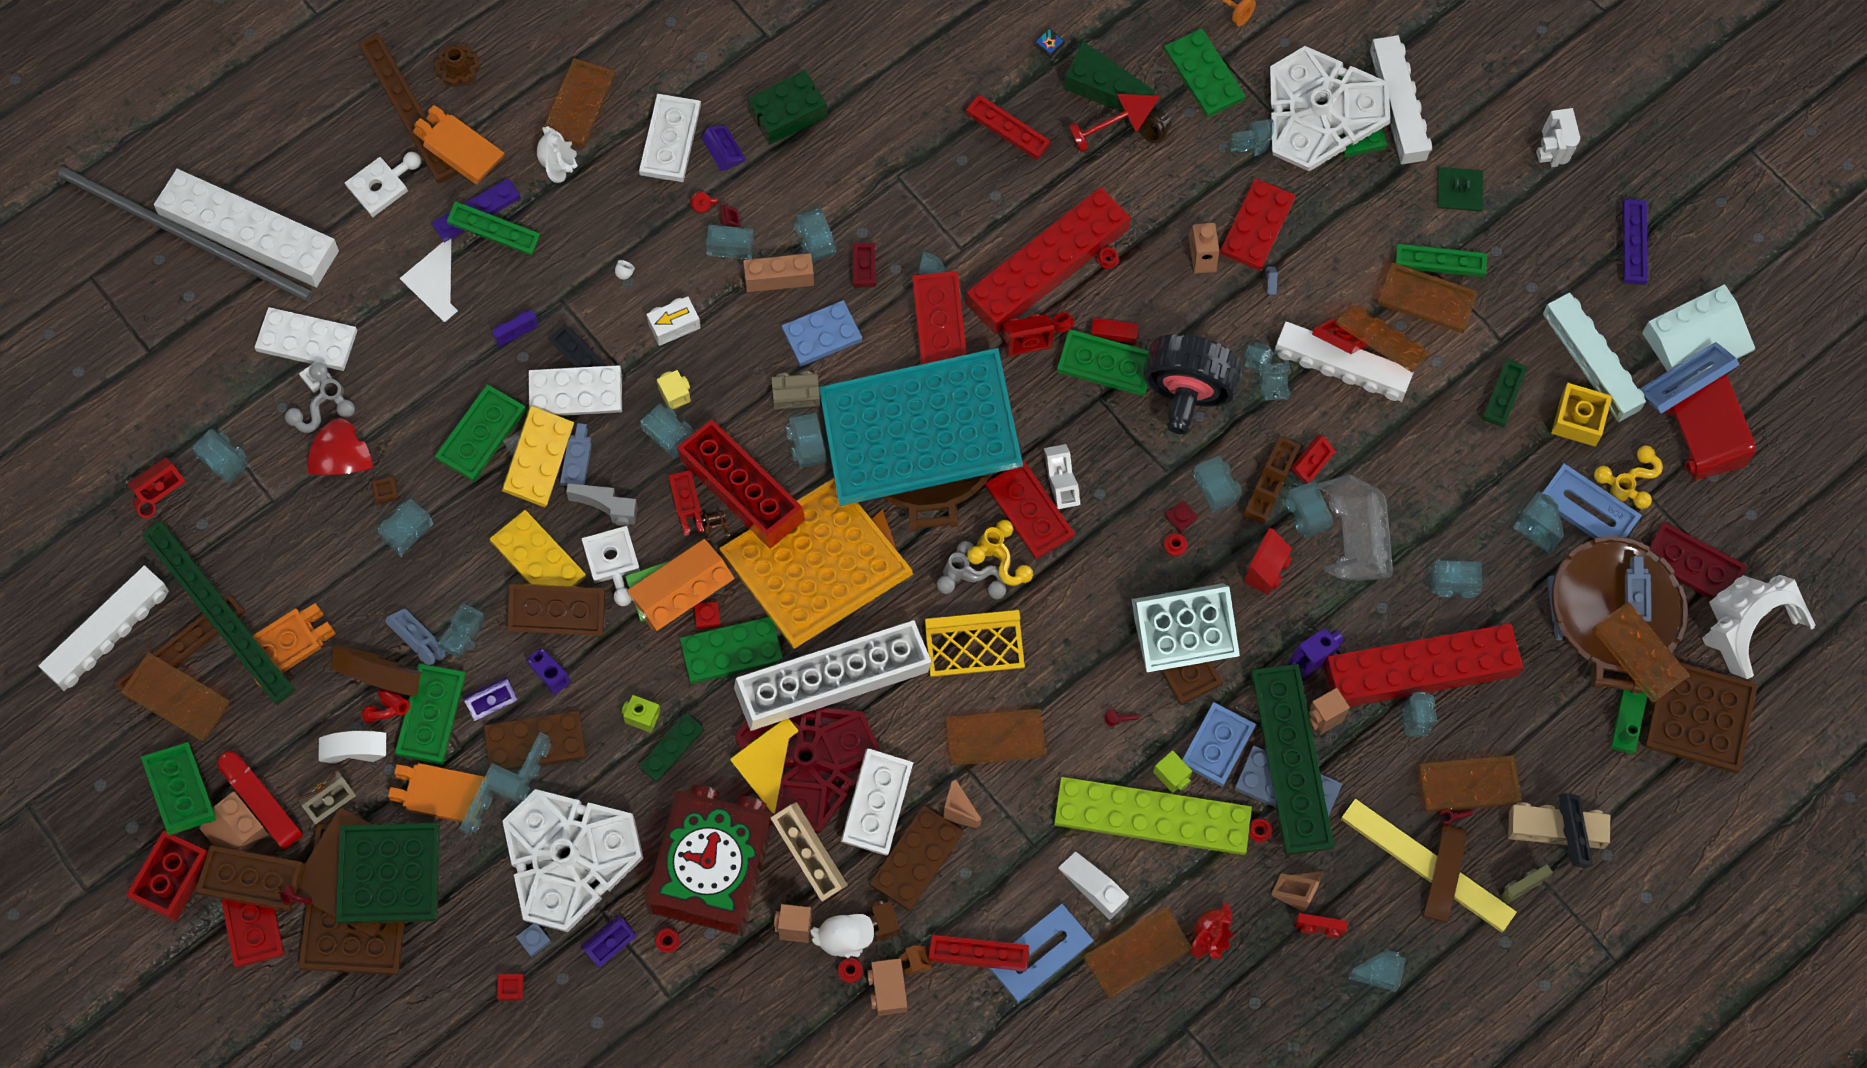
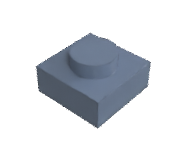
M533 923L516 936L531 958L551 943L550 939L536 923Z

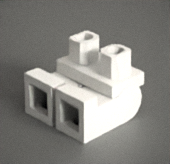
M1573 108L1551 111L1542 129L1544 136L1541 140L1542 147H1539L1536 151L1539 163L1550 161L1551 167H1557L1559 164H1566L1570 161L1580 141Z

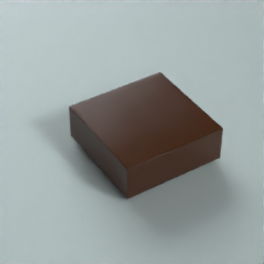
M394 476L371 481L376 505L399 500Z

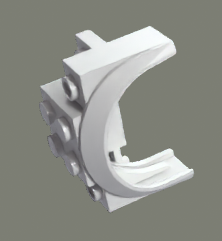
M1743 575L1737 578L1727 589L1719 592L1709 602L1718 623L1711 627L1710 632L1702 637L1706 646L1721 651L1730 673L1749 679L1754 676L1749 659L1750 639L1758 622L1771 609L1783 604L1792 624L1800 623L1813 629L1815 623L1795 579L1778 575L1773 577L1769 583H1765Z

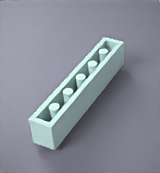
M1568 293L1547 304L1543 312L1544 317L1595 390L1612 396L1609 410L1615 419L1620 422L1641 411L1646 403L1644 393L1637 389L1632 382L1630 373L1623 369L1619 363L1618 356L1611 352L1604 336L1597 332L1592 319L1586 316L1581 309L1580 302L1573 298L1571 293Z

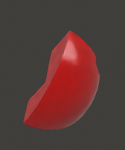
M338 418L321 429L309 451L308 474L338 475L373 468L365 441H359L356 438V428L350 422L343 418Z

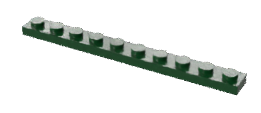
M159 520L142 534V537L274 704L278 706L296 691L294 686L166 525Z

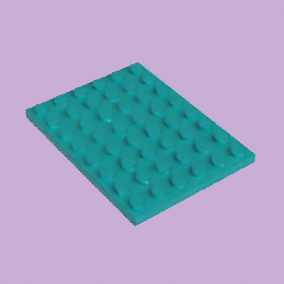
M998 348L819 387L840 506L1023 467Z

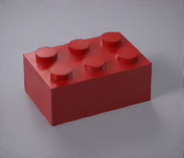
M163 830L126 896L133 903L176 923L199 882L208 852L177 836H168L166 831Z

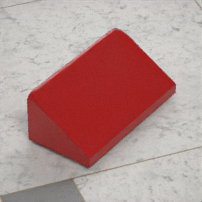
M1093 318L1091 335L1122 344L1136 345L1138 324Z

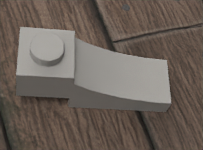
M568 483L566 493L569 501L584 503L605 512L611 517L612 523L616 525H635L638 509L636 499L616 497L614 488Z

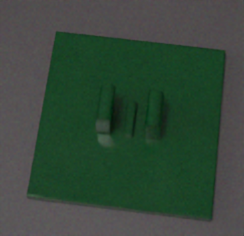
M1439 167L1438 208L1483 211V171Z

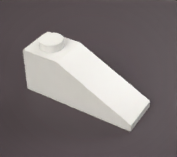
M1076 851L1058 868L1109 920L1127 904L1129 896L1112 879Z

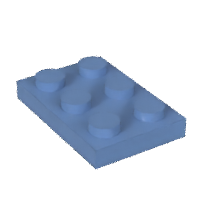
M844 300L782 325V331L800 367L862 342V336Z
M1213 702L1182 761L1193 772L1223 787L1256 724Z

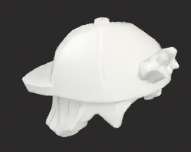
M549 126L543 127L544 136L539 140L537 146V158L541 165L546 168L548 177L555 183H561L566 178V172L572 173L573 169L578 166L574 159L577 152L571 149L572 142L564 141L559 132Z
M864 914L839 915L826 919L820 928L813 927L810 933L813 936L812 941L814 944L820 946L828 954L850 958V956L859 957L863 949L872 943L874 928L871 919Z

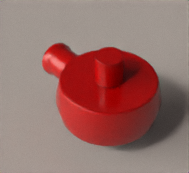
M697 192L690 199V206L697 213L706 212L711 205H717L718 203L716 197L710 198L704 192Z

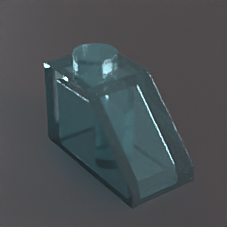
M1393 951L1381 952L1353 968L1348 979L1396 992L1401 984L1406 958L1400 957L1399 953Z

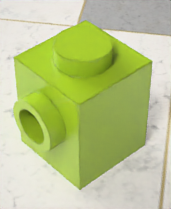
M632 695L630 702H625L622 709L626 724L652 733L661 713L659 704Z
M1172 750L1155 765L1153 773L1174 793L1178 788L1182 791L1189 785L1192 770Z

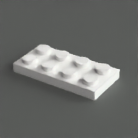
M657 94L639 169L640 175L684 182L701 101Z
M268 307L254 348L257 352L310 364L318 360L328 368L344 371L357 329L354 326Z
M621 366L529 370V408L534 406L557 416L622 412Z
M866 749L841 838L842 843L885 856L889 854L913 762Z

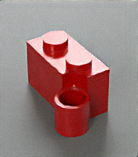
M167 457L127 483L136 496L133 508L143 518L153 516L156 511L154 503L186 482ZM145 502H149L148 508L140 511V506Z

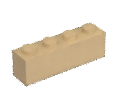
M797 802L771 817L772 822L821 901L848 886Z
M1517 803L1510 809L1508 839L1568 845L1563 831V816L1559 809H1555L1551 805L1531 807L1529 803ZM1600 810L1583 812L1590 848L1605 849L1610 843V815L1603 814Z

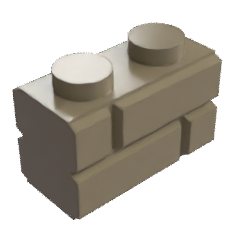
M804 371L799 373V375L790 376L788 373H780L776 377H772L774 410L820 406L818 374Z

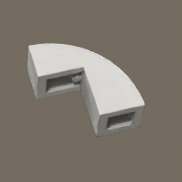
M1067 445L1044 448L1047 473L1057 508L1062 509L1080 505L1078 483L1072 473L1070 451Z
M348 731L329 734L319 738V761L337 764L347 758L375 762L386 756V733Z

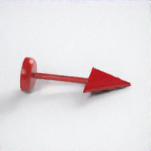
M1117 94L1125 110L1124 112L1084 132H1081L1076 123L1068 125L1080 152L1082 153L1088 149L1084 137L1128 116L1137 133L1160 96Z

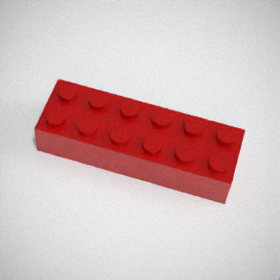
M712 419L676 447L680 461L769 549L805 521L802 506Z

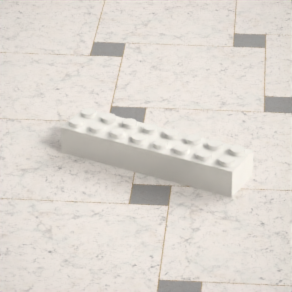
M179 169L175 170L154 203L159 215L198 235L316 288L339 252L335 239Z
M913 620L737 677L734 690L750 731L928 673L932 662Z

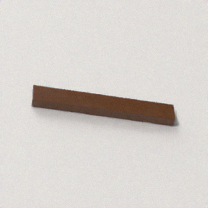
M230 594L224 598L239 618L245 614L244 610ZM203 614L114 684L131 703L219 633Z

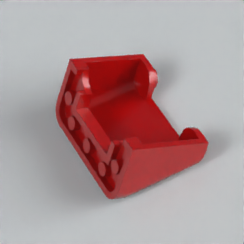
M1726 374L1664 412L1669 416L1675 415L1690 451L1688 460L1685 462L1686 470L1692 475L1694 481L1744 468L1756 452L1754 439Z

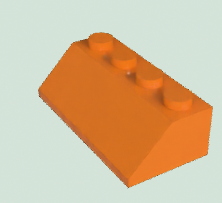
M702 539L626 591L651 630L658 631L735 578L718 553L705 539Z

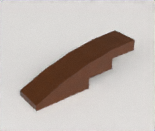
M1279 437L1244 511V517L1260 524H1265L1301 447L1300 444L1284 437Z
M338 645L333 646L332 669L351 678L386 690L413 697L418 695L421 678L420 671L401 668V663L380 659L381 655Z

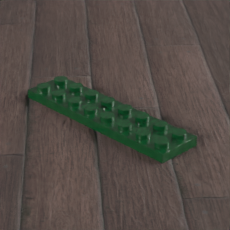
M1299 664L1252 670V682L1285 856L1333 850L1334 841Z

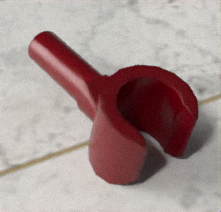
M1115 709L1107 711L1104 716L1107 725L1110 727L1124 721L1139 720L1138 714L1118 716Z
M1443 810L1440 816L1448 815L1451 819L1442 822V825L1450 826L1453 820L1473 816V812L1469 810L1452 813L1450 810Z
M291 885L285 886L284 892H278L285 905L293 902L308 905L312 903V899L295 894Z

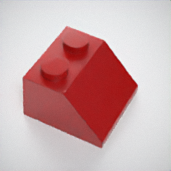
M1034 314L1021 320L1010 319L1002 324V336L1008 357L1052 348L1055 328L1047 314Z
M1268 529L1244 580L1245 584L1268 595L1272 588L1277 590L1283 578L1279 576L1282 569L1287 570L1293 559L1289 556L1292 548L1275 530Z

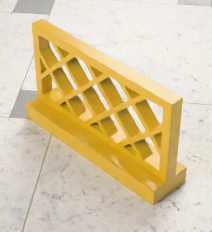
M1019 610L925 619L927 649L932 662L929 668L930 677L1025 668ZM1015 627L1016 637L1009 643L1000 634L1005 628ZM1001 628V629L998 631V633H997L995 630H993V629ZM981 630H989L995 635L988 645L976 637ZM958 632H965L971 637L964 648L953 640ZM946 633H953V635L949 637ZM941 634L948 641L939 650L932 644L931 635ZM996 638H999L1008 646L1000 656L989 648ZM973 640L984 647V650L977 658L966 650ZM1016 640H1017V648L1013 646V644L1016 642ZM950 642L961 650L954 660L942 652ZM1011 648L1018 654L1019 663L1009 664L1002 657ZM933 649L937 652V654L934 656V658H933ZM986 651H989L997 658L992 666H985L979 661ZM963 652L974 661L969 668H961L955 663ZM939 655L950 662L945 670L935 671L934 661ZM1001 661L1004 665H997V663ZM977 663V664L980 665L981 667H973V666ZM952 666H955L957 668L949 670Z

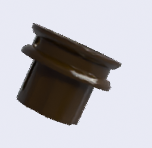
M1159 112L1156 115L1149 114L1139 129L1142 136L1148 142L1158 143L1166 137L1167 130L1172 126V122L1164 112Z

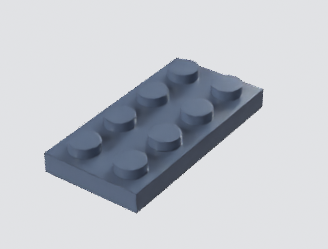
M1253 745L1235 791L1276 808L1266 751ZM1321 775L1329 816L1342 783Z

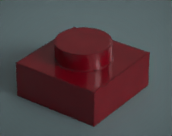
M1181 501L1165 515V518L1180 534L1198 520V516L1184 501Z

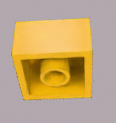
M1567 383L1561 394L1551 434L1596 447L1603 434L1612 396Z

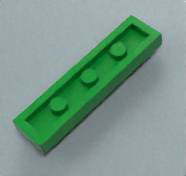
M456 201L447 220V224L530 256L533 255L540 234Z
M1397 244L1395 268L1485 277L1487 253Z

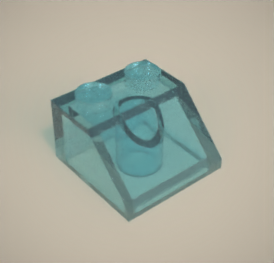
M1538 491L1522 511L1513 528L1552 555L1564 536L1558 504L1554 502L1553 498L1548 494Z

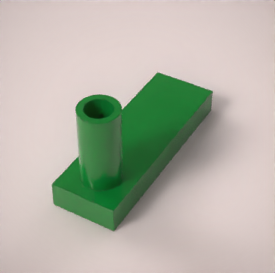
M1642 685L1639 694H1633L1629 690L1622 689L1610 749L1632 755L1636 752L1649 689L1648 686Z

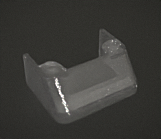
M1351 474L1318 483L1319 489L1330 494L1329 505L1331 510L1342 518L1345 557L1338 558L1336 564L1325 566V571L1342 580H1382L1391 577L1393 566L1388 512L1383 492Z

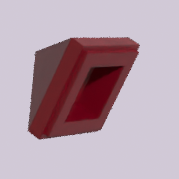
M724 204L720 205V224L741 230L738 209Z

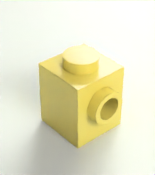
M678 370L666 372L657 379L658 389L670 411L691 402L688 391L690 385L685 376H680Z

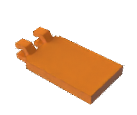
M435 105L428 110L429 115L426 118L435 125L433 128L421 118L414 125L416 128L413 130V133L424 141L423 146L476 185L504 158L505 153L452 114L445 115L443 110Z
M315 603L300 612L295 608L253 636L282 673L320 650L321 646L324 645L322 641L328 640L336 633L328 622L316 629L313 628L311 622H315L324 616L319 606Z
M420 763L414 765L413 768L396 765L394 773L396 778L409 781L407 791L390 787L388 794L390 801L403 804L407 812L478 826L490 781L488 777Z

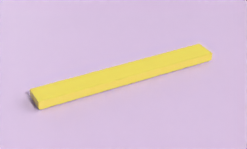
M1355 799L1341 820L1431 883L1437 856ZM1460 872L1454 900L1503 933L1517 912Z

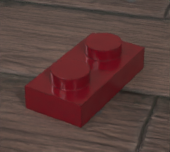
M853 243V288L876 287L875 243Z

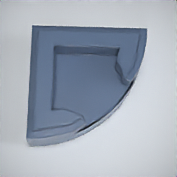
M1275 267L1266 268V278H1268L1266 288L1268 294L1277 293L1278 272Z

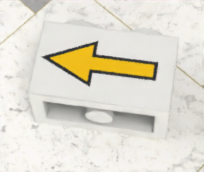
M689 297L677 298L671 304L664 307H656L647 314L648 325L659 346L700 329L699 317Z

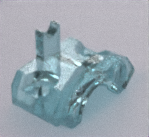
M1289 361L1263 364L1262 373H1259V382L1262 384L1264 400H1289L1290 391L1287 381L1288 372H1290Z

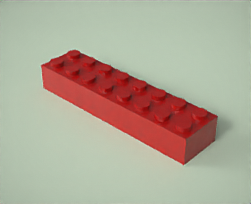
M1100 187L966 292V305L996 335L1002 330L1003 323L1019 317L1095 257L1101 250L1128 231L1131 217Z
M1512 624L1328 656L1324 664L1330 691L1337 688L1349 707L1518 677L1524 668Z

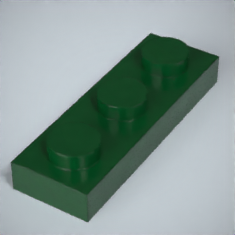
M1506 359L1482 420L1502 428L1505 427L1527 371V366Z
M686 713L639 765V769L658 783L705 731L704 727Z

